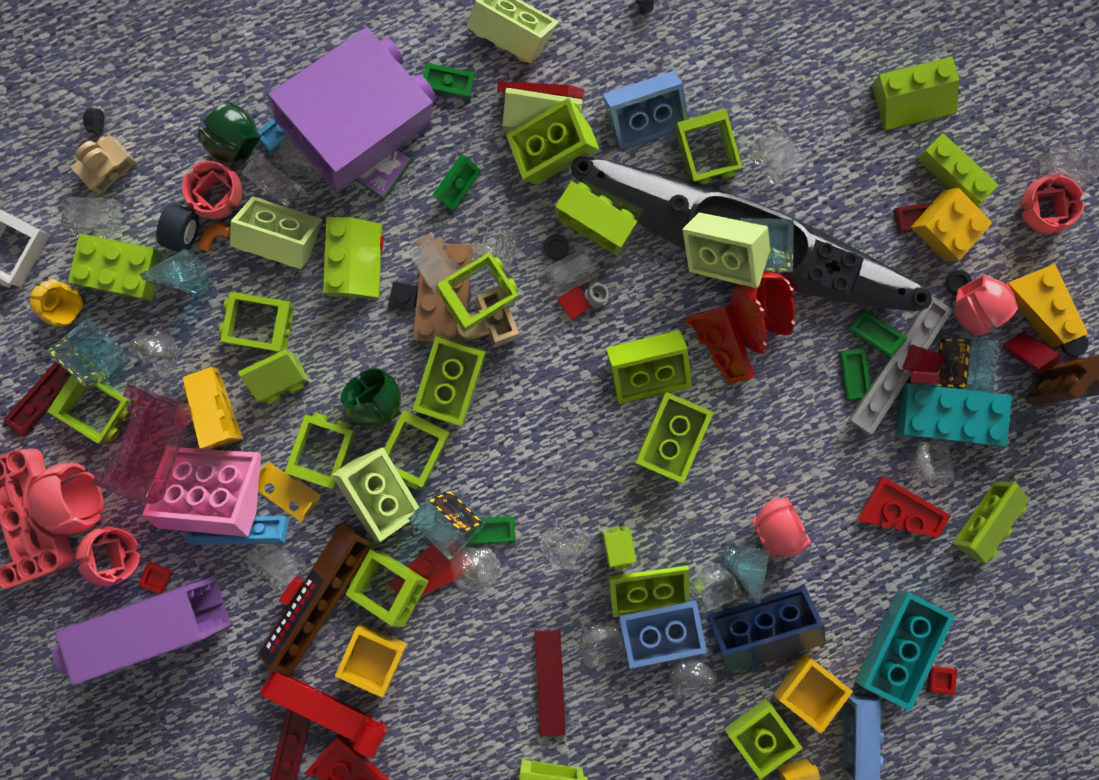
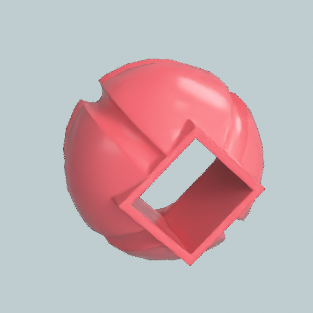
M203 161L192 166L193 172L186 173L182 183L183 196L188 207L195 210L197 215L206 219L216 220L230 216L233 213L232 209L239 207L242 200L243 188L239 176L234 171H231L229 166L221 162ZM220 179L231 190L213 207L203 196Z
M1062 175L1042 177L1030 184L1021 198L1020 207L1024 209V212L1021 213L1022 218L1031 229L1044 234L1063 232L1072 227L1083 213L1085 202L1080 201V198L1084 195L1083 191L1069 177ZM1052 197L1055 217H1040L1038 198Z
M984 274L958 289L954 306L955 316L962 328L973 336H979L989 333L991 326L998 328L1007 322L1016 313L1018 303L1009 286L999 280L988 278Z
M788 496L768 502L762 507L758 515L752 518L761 542L771 558L775 556H797L812 545L808 535L804 533L806 530L792 503L789 502Z
M109 526L103 529L92 530L85 535L76 549L75 560L79 561L77 570L85 580L97 586L106 587L122 583L132 575L138 566L140 553L135 551L138 543L129 532ZM107 544L112 569L97 572L92 547Z

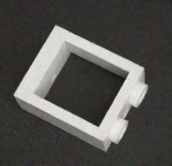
M0 210V237L7 225L31 237L12 273L8 274L0 270L1 285L8 288L11 285L22 287L50 235Z

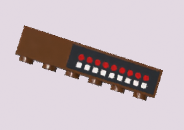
M341 522L303 581L302 586L257 653L269 670L290 677L361 566L369 550L374 545L359 530Z

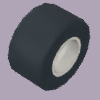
M174 203L169 204L163 210L157 224L156 240L159 246L180 253L189 251L198 234L199 215L193 209Z

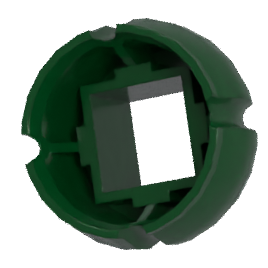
M232 102L230 105L224 103L215 108L203 121L206 127L199 128L197 135L198 141L202 144L204 150L211 157L223 162L248 160L262 137L258 133L252 116L245 109Z
M371 368L360 372V379L353 377L344 387L340 399L346 414L352 421L361 426L373 427L377 431L401 415L399 410L401 392L391 375L385 373L380 368Z

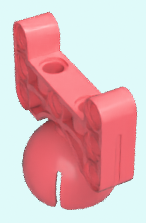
M38 449L14 450L0 456V524L13 561L0 567L1 587L10 588L26 584L72 566L75 560V553L71 548L67 535L78 534L91 528L100 519V513L104 507L101 488L94 475L90 472H85L84 466L65 462L46 469L43 455Z

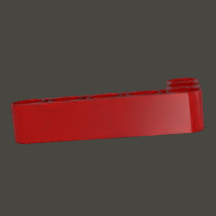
M271 670L260 691V694L265 698L353 740L352 748L369 758H375L387 734V726L384 722H377L369 714L292 676L289 677Z

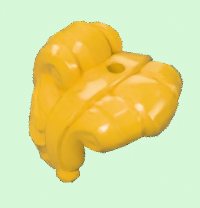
M49 279L42 282L39 286H35L29 299L31 311L38 315L42 321L57 327H65L72 324L84 305L77 289L60 283L55 279Z

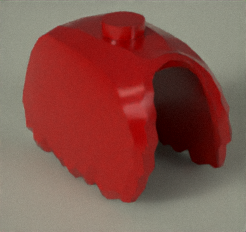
M764 271L758 288L737 284L731 294V309L744 345L752 352L762 355L765 354V349L767 348V344L764 342L766 339V329L777 335L786 336L791 335L795 327L793 319L795 318L794 312L796 310L792 298L794 289L790 286V281L780 274Z

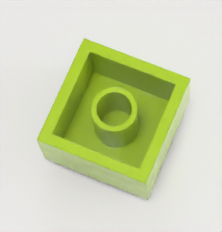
M766 698L724 728L760 780L803 749Z

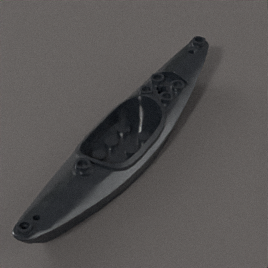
M583 156L574 159L572 162L571 171L573 176L579 182L587 185L598 197L600 195L605 196L613 202L612 206L620 211L625 209L635 216L634 220L684 250L686 248L683 228L698 213L768 227L770 252H786L791 271L769 272L780 274L790 281V286L794 291L849 303L895 310L923 311L931 305L932 297L930 292L912 279L852 246L772 208L703 184L618 162ZM826 266H830L833 269L832 274L827 273L828 269L825 268Z

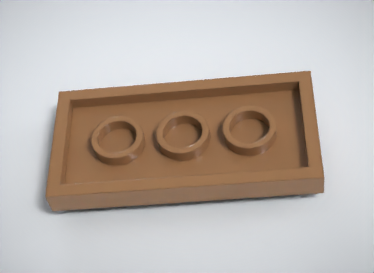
M422 242L413 341L434 343L435 337L440 335L464 343V340L457 334L458 323L436 291V285L472 263V245ZM470 278L452 288L466 311Z

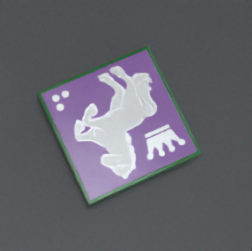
M396 149L356 178L355 181L385 200L413 159L401 150Z

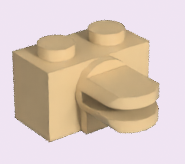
M108 134L106 137L100 138L96 143L88 141L81 145L75 152L77 159L71 168L90 190L100 195L137 162L115 138Z
M500 287L476 296L475 303L479 311L470 314L471 318L505 298ZM509 306L465 333L457 324V334L462 340L471 341L488 335L493 348L517 340L519 335Z

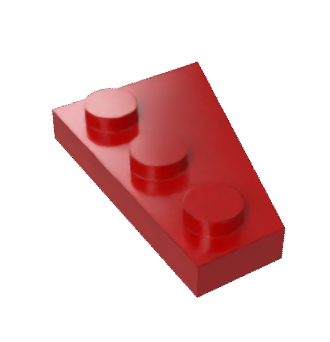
M498 81L497 92L506 93V88L576 99H583L585 89L566 84Z
M730 305L699 312L683 318L688 326H693L698 334L697 339L699 342L705 344L712 353V360L729 384L749 380L755 376Z
M881 476L856 520L939 538L951 515Z
M444 532L407 566L429 581L422 595L480 570L447 532ZM397 575L388 584L399 594L406 580Z
M341 734L334 739L304 773L310 777L316 776L322 780H390L364 755L355 751L352 748L353 745Z

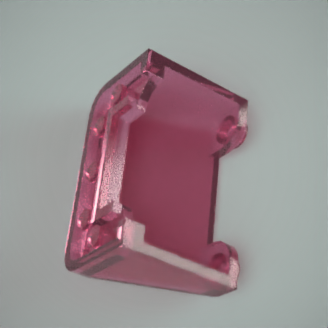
M127 384L123 397L131 401V406H127L126 411L133 413L116 461L108 460L107 465L110 467L107 471L103 473L96 471L92 484L145 504H155L162 500L166 494V485L187 425L191 422L192 411L190 405L149 389Z

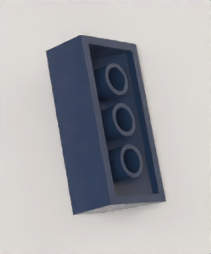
M805 586L708 614L710 626L726 674L826 644L825 626Z

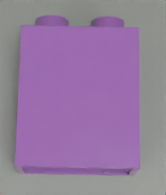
M368 27L268 94L273 120L336 193L430 125L433 101L436 99L431 85L424 77L416 75L412 78L401 66L403 58L397 46L389 38L379 41Z
M216 576L56 631L59 643H56L53 647V660L58 671L63 675L69 674L72 685L201 640L230 626L231 622Z

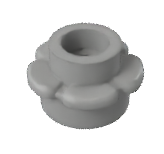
M594 283L589 285L584 295L591 306L598 307L599 305L604 306L607 303L609 291L605 285Z

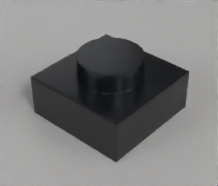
M393 282L388 307L413 312L418 286Z

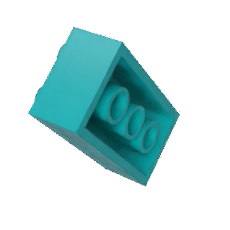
M910 383L905 384L899 393L895 435L990 447H1007L1012 395Z
M898 589L855 682L863 688L911 711L955 615L907 591Z

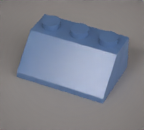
M674 71L603 94L607 116L620 151L675 133V125L678 122L689 119L683 83Z
M696 600L619 616L627 662L630 669L707 653Z
M851 694L843 704L842 773L849 780H880V771L882 772L884 769L883 757L880 755V745L884 743L881 718H884L885 711L881 699L875 695Z

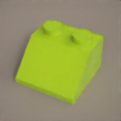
M286 349L238 372L256 400L261 403L267 402L268 405L282 399L281 395L288 391L291 394L301 391L305 388L303 384L309 382L297 354Z

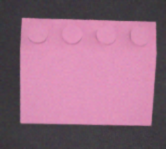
M169 447L142 516L159 529L248 537L257 509L261 463L260 453Z

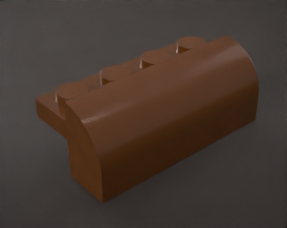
M1099 355L1057 363L1042 374L1034 372L1033 374L1040 380L1034 381L1028 387L1027 391L1030 393L1024 399L1031 405L1099 396Z

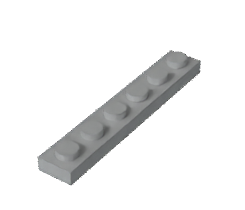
M931 296V305L925 310L918 312L904 335L907 337V341L892 359L888 358L848 420L867 435L874 433L911 376L912 372L902 369L910 346L913 344L928 350L953 311L933 296Z

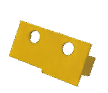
M270 462L265 467H260L258 492L300 522H303L321 495L299 479L291 478ZM269 483L274 485V491L270 494L266 493L264 489L265 485ZM290 502H298L299 508L296 511L290 510Z

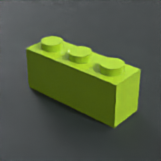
M944 133L937 137L917 157L949 189L960 188L976 206L981 204L999 185Z
M627 526L601 530L606 561L609 566H614L616 570L631 568V563L637 562L631 529Z

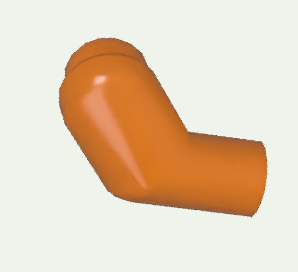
M217 222L205 228L197 247L209 252L215 238L219 236L222 238L229 237L230 226L225 225V222Z

